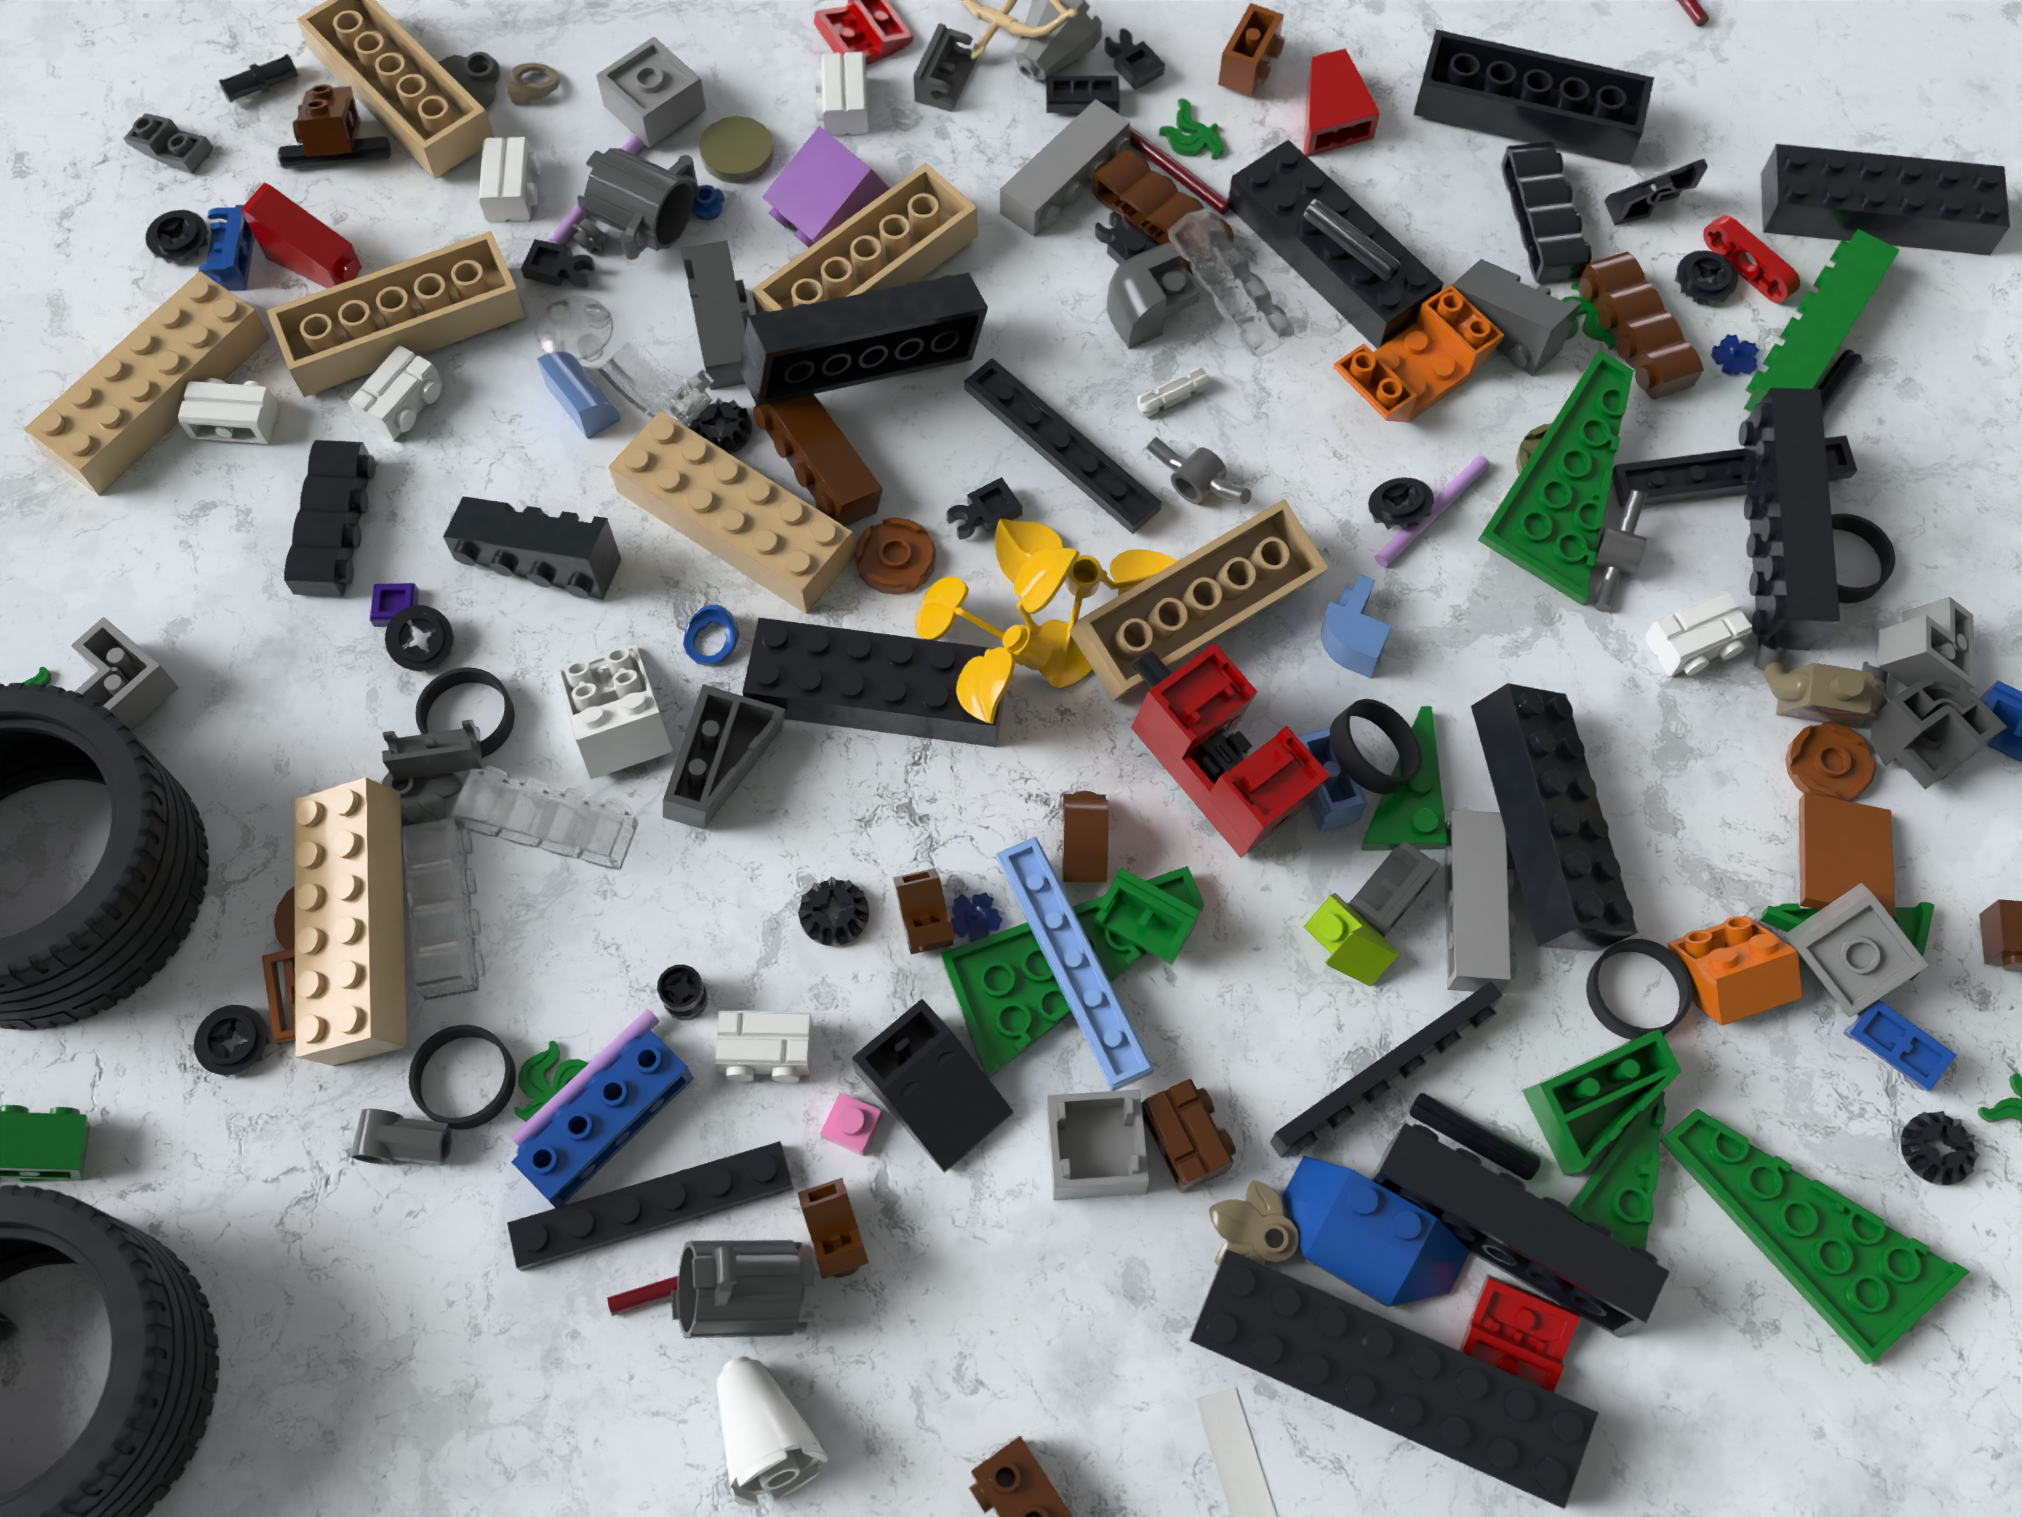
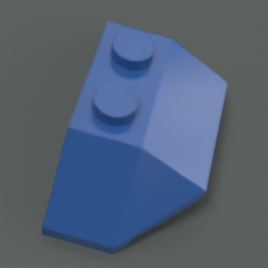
M1303 1156L1281 1197L1289 1219L1297 1228V1233L1299 1234L1298 1245L1303 1258L1387 1308L1449 1294L1470 1254L1465 1245L1437 1217L1350 1168Z

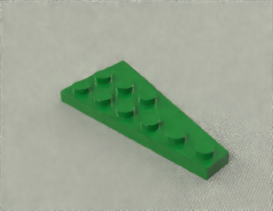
M1601 350L1596 353L1478 538L1479 542L1581 605L1588 598L1590 588L1588 583L1591 569L1595 564L1597 554L1595 549L1599 530L1602 528L1613 475L1612 465L1620 440L1618 435L1621 420L1626 411L1634 371Z
M1188 866L1146 880L1148 883L1200 910L1199 913L1203 911L1205 904ZM1103 895L1072 906L1111 983L1149 952L1095 923V917L1100 910L1098 907L1104 897ZM1028 922L940 953L942 964L976 1054L988 1079L1072 1014Z
M1695 1109L1659 1140L1866 1365L1878 1359L1970 1272L1955 1262L1948 1263L1929 1251V1246L1917 1239H1908L1884 1224L1882 1218L1820 1181H1811L1791 1169V1164L1778 1156L1773 1158L1749 1144L1748 1138L1699 1109Z

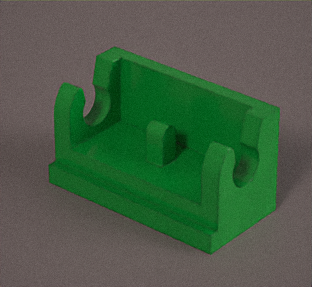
M1120 868L1098 908L1100 910L1095 917V923L1173 965L1196 926L1200 910Z

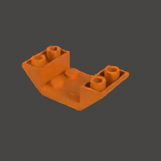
M1450 284L1422 303L1415 324L1374 352L1365 344H1362L1334 363L1333 368L1386 421L1410 422L1466 383L1500 344L1504 334Z

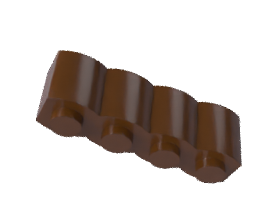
M1123 150L1093 174L1092 193L1105 207L1119 213L1131 227L1136 224L1159 246L1167 242L1176 246L1182 254V267L1192 275L1202 278L1232 252L1234 234L1229 224L1223 219H1218L1206 213L1203 205L1196 198L1179 192L1175 183L1169 177L1151 171L1148 162L1142 156L1128 150Z
M1623 252L1588 263L1579 280L1580 293L1598 311V321L1601 327L1608 330L1612 337L1616 339V348L1619 356L1635 369V378L1638 386L1652 399L1693 387L1704 371L1700 357L1693 346L1684 340L1680 326L1675 318L1665 310L1662 299L1654 286L1646 281L1643 270L1636 258L1629 252Z

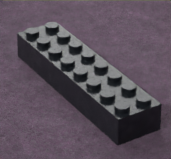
M1228 1249L1222 1255L1188 1340L1563 1509L1566 1508L1599 1413Z

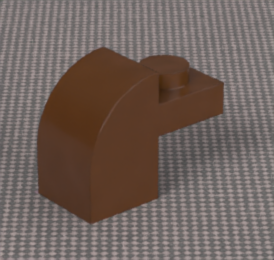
M1091 791L1063 794V882L1107 883L1108 800H1106V794H1096Z
M936 868L893 877L910 954L954 945L953 939H955L952 921L946 909L941 880Z
M843 1178L798 1192L801 1209L813 1243L822 1279L830 1276L835 1278L846 1277L855 1273L860 1266L868 1264L869 1261Z

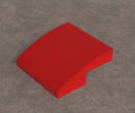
M848 0L847 6L815 11L813 23L832 51L841 55L849 52H862L865 54L866 65L900 51L913 41L914 36L888 0Z
M1487 1274L1459 1351L1554 1393L1564 1369L1562 1361L1580 1320V1315L1572 1309Z

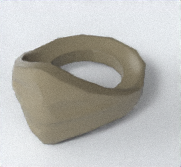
M520 64L509 72L507 93L512 103H527L546 97L558 89L560 79L555 69L545 64ZM528 72H541L548 75L550 80L542 83H526L520 78Z

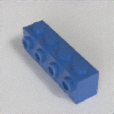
M651 1030L643 1037L636 1036L630 1040L620 1053L621 1058L609 1069L603 1068L595 1073L586 1085L587 1090L577 1100L564 1103L552 1116L553 1122L540 1135H531L519 1146L517 1150L518 1156L511 1163L555 1208L563 1206L694 1079L688 1066Z

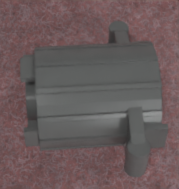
M609 148L605 153L596 150L590 156L586 165L593 169L589 174L586 184L585 197L581 195L577 197L580 209L588 212L592 218L623 232L620 235V240L625 257L629 260L637 259L646 247L656 251L661 248H670L681 237L689 222L694 205V197L700 196L692 157L689 155L681 156L678 162L667 170L621 148Z
M793 1240L686 1242L680 1257L677 1290L671 1291L672 1320H679V1326L684 1338L761 1337L802 1334L807 1329L808 1324L807 1322H799V1316L804 1297V1287L814 1285L812 1262H800L798 1250L801 1248V1242H793Z

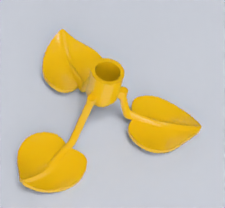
M1000 519L995 535L996 557L1003 574L1013 583H1015L1021 567L1031 555L1047 548H1063L1059 535L1044 524ZM1134 549L1124 551L1117 555L1110 564V574L1114 580L1112 581L1107 576V571L1102 570L1101 564L1097 559L1089 555L1078 556L1066 579L1067 589L1075 596L1069 624L1062 620L1054 619L1040 625L1042 630L1039 635L1051 643L1052 653L1047 663L1038 670L1050 687L1055 689L1070 687L1080 682L1092 671L1088 661L1069 633L1070 629L1078 621L1083 598L1093 596L1097 592L1101 581L1111 590L1118 589L1119 596L1176 563L1178 560L1151 550Z
M1043 549L1031 555L1021 567L1014 583V593L1021 598L1017 603V609L1027 626L1013 625L1006 632H1003L965 609L960 608L968 596L969 588L958 577H944L935 582L925 593L915 618V630L921 638L935 641L949 632L955 622L956 615L1001 639L1005 647L989 648L985 651L984 657L977 656L972 658L965 665L959 676L956 686L957 698L962 707L977 719L990 724L994 723L997 706L1011 681L1015 662L1020 666L1025 665L1031 670H1037L1043 667L1049 660L1052 653V645L1039 635L1042 628L1034 622L1030 614H1036L1043 610L1055 597L1080 554L1076 549Z

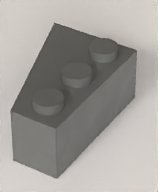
M728 241L681 248L709 389L714 390L746 384L739 368L750 311L741 310L740 304L747 303L743 279L735 280Z
M1480 259L1455 281L1452 286L1504 334L1503 340L1496 349L1509 358L1512 364L1522 368L1533 377L1562 350L1582 302L1572 298L1568 302L1550 296V288L1540 285L1534 289L1521 283L1520 275Z
M703 684L663 798V818L704 830L782 730L786 709Z

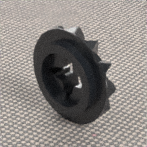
M174 210L160 215L150 224L145 240L147 247L155 258L161 257L168 264L175 259L185 263L186 256L190 254L199 256V248L208 245L206 235L210 232L204 220L198 214L188 210ZM184 233L186 238H179L180 235ZM172 238H179L176 243H173L171 240Z
M1700 250L1691 252L1681 259L1676 268L1675 282L1681 284V294L1689 293L1693 296V303L1699 299L1705 300L1709 306L1716 300L1724 302L1735 291L1738 284V273L1732 262L1723 255L1713 251ZM1700 275L1703 278L1714 276L1711 283L1707 280L1703 282L1698 281Z
M718 397L715 403L709 405L702 402L701 409L698 412L691 413V423L688 428L727 453L732 454L744 447L749 441L752 434V421L747 409L738 406L735 400L723 402ZM720 417L724 419L726 424L724 425L722 436H719L715 428L716 420Z
M1408 477L1395 478L1382 483L1372 492L1368 502L1369 512L1372 514L1374 522L1383 523L1387 530L1395 525H1399L1405 530L1407 524L1421 525L1423 517L1431 516L1434 496L1431 488L1423 481ZM1408 499L1409 506L1403 505L1400 509L1395 510V506H1400Z
M414 605L399 611L390 620L385 632V645L391 658L404 669L417 672L438 668L440 663L451 656V648L455 640L448 619L440 611L424 605ZM411 625H414L422 633L431 632V636L426 639L429 645L427 647L429 649L428 653L418 645L409 646L410 642L414 640L412 633L414 631Z
M831 876L827 881L821 883L814 882L812 888L805 895H802L798 914L804 932L812 940L826 946H840L853 941L862 933L868 922L869 906L863 890L856 887L850 880H837ZM831 897H835L840 908H846V911L838 913L836 926L832 925V920L829 919L828 913H821V910L829 908Z
M243 1005L221 1007L209 1014L198 1027L194 1038L195 1056L198 1062L210 1073L227 1078L232 1074L247 1073L248 1068L255 1062L263 1061L262 1053L265 1046L270 1044L267 1036L268 1025L261 1015L250 1007ZM237 1028V1035L248 1042L235 1045L233 1052H230L226 1046L218 1042H223L224 1039H231L233 1032Z
M1944 1111L1935 1113L1923 1112L1912 1118L1902 1131L1901 1151L1907 1165L1916 1175L1932 1184L1953 1185L1961 1182L1974 1172L1975 1160L1980 1155L1975 1151L1973 1144L1975 1135L1966 1131L1962 1126V1119H1953L1946 1116ZM1943 1137V1144L1951 1147V1150L1956 1152H1949L1941 1158L1939 1157V1150L1926 1143Z

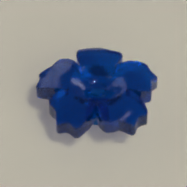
M1727 334L1725 339L1721 340L1719 346H1713L1711 357L1714 359L1715 364L1723 365L1721 372L1729 376H1738L1740 372L1751 374L1758 368L1756 364L1757 359L1754 356H1756L1759 349L1756 347V343H1749L1744 340L1739 344L1737 335Z
M986 892L981 895L975 894L972 897V903L963 894L955 898L952 914L956 917L951 919L954 933L961 938L968 934L969 942H973L989 936L988 930H999L1002 918L998 915L997 909H991L993 897L988 896Z

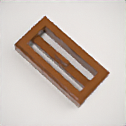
M295 948L262 956L274 1043L278 1045L295 1040ZM278 962H283L287 997L293 1027L291 1030L286 1029L277 967Z

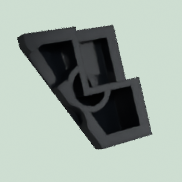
M1705 158L1609 194L1604 202L1614 225L1649 218L1657 202L1678 198L1683 190L1696 188L1708 168Z

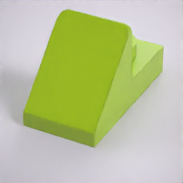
M1337 893L1330 895L1303 926L1332 954L1325 962L1329 967L1370 987L1376 983L1401 955L1395 947Z

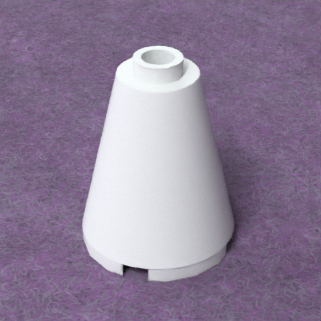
M739 1357L728 1362L723 1367V1373L717 1379V1390L730 1491L734 1501L739 1505H759L757 1495L771 1492L773 1499L776 1500L806 1485L821 1472L818 1462L827 1463L828 1458L821 1443L760 1360Z

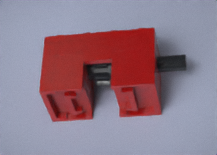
M1215 642L1174 673L1170 672L1152 650L1144 653L1132 665L1151 690L1148 691L1131 729L1240 858L1305 809L1329 779V773L1287 725L1250 756L1247 753L1252 745L1240 731H1237L1235 734H1229L1236 728L1258 691Z

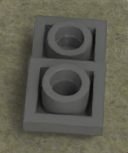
M148 113L138 118L134 122L133 128L123 138L129 146L148 157L191 174L213 149V146L205 136L180 131L171 119Z

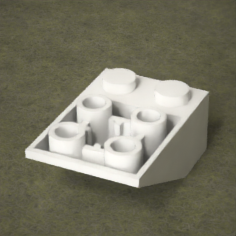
M636 644L626 648H615L605 655L587 661H576L566 668L556 670L574 736L591 779L673 752Z

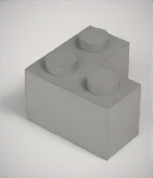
M1951 597L1904 611L1903 622L1879 629V647L1876 650V659L1879 667L1899 680L1907 688L1928 677H1931L1933 682H1942L1954 688H1958L1961 684L1968 689L1974 688L1973 614Z
M105 617L100 619L71 645L96 672L74 692L82 694L85 698L89 697L98 702L102 707H106L130 730H133L179 688L159 663Z

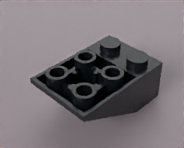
M923 999L919 1000L852 1057L855 1073L944 1174L1014 1113L955 1034Z

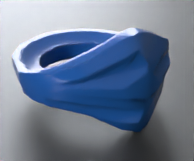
M709 605L701 608L691 617L685 629L683 645L686 654L700 665L713 666L723 662L737 645L739 637L737 622L731 612L723 606ZM711 623L721 624L726 628L724 647L720 652L712 656L699 654L695 649L696 636Z

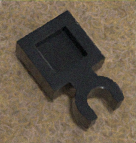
M1120 29L1119 41L1121 43L1113 42L1109 36L1105 38L1104 50L1106 54L1114 58V68L1134 90L1164 75L1165 63L1144 41L1134 45L1132 43V35L1127 29Z
M1116 212L1110 213L1109 224L1113 228H1105L1100 222L1095 224L1096 238L1100 242L1108 244L1107 254L1119 265L1133 256L1159 246L1136 224L1127 230L1124 227L1123 218Z
M534 239L521 267L524 278L560 286L563 278H567L577 287H587L589 284L586 274L579 271H595L596 269L592 257L584 254L573 257L570 247Z
M1001 477L967 494L968 506L955 505L946 512L949 524L956 520L966 521L965 524L957 527V537L959 540L972 536L976 527L981 524L988 533L997 528L1000 519L1014 520L1022 515V505Z

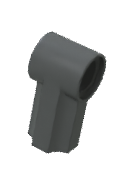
M363 1109L361 1110L351 1157L359 1161L382 1165L393 1164L394 1160L444 1165L451 1149L452 1126L444 1122L403 1118L400 1114L387 1110Z

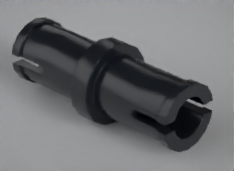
M286 54L281 58L260 66L256 63L248 66L249 70L218 81L229 103H232L234 100L258 91L261 94L269 91L268 87L291 78H297L299 75L291 57Z

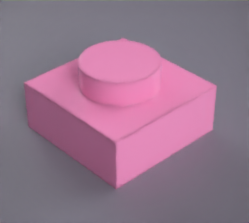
M840 1092L820 1133L821 1138L863 1156L882 1117V1110Z

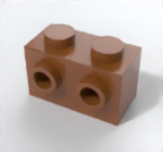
M1253 3L1249 4L1222 53L1218 85L1252 97L1257 85L1266 82L1271 69L1272 58H1279L1285 43V37L1281 36L1284 14Z

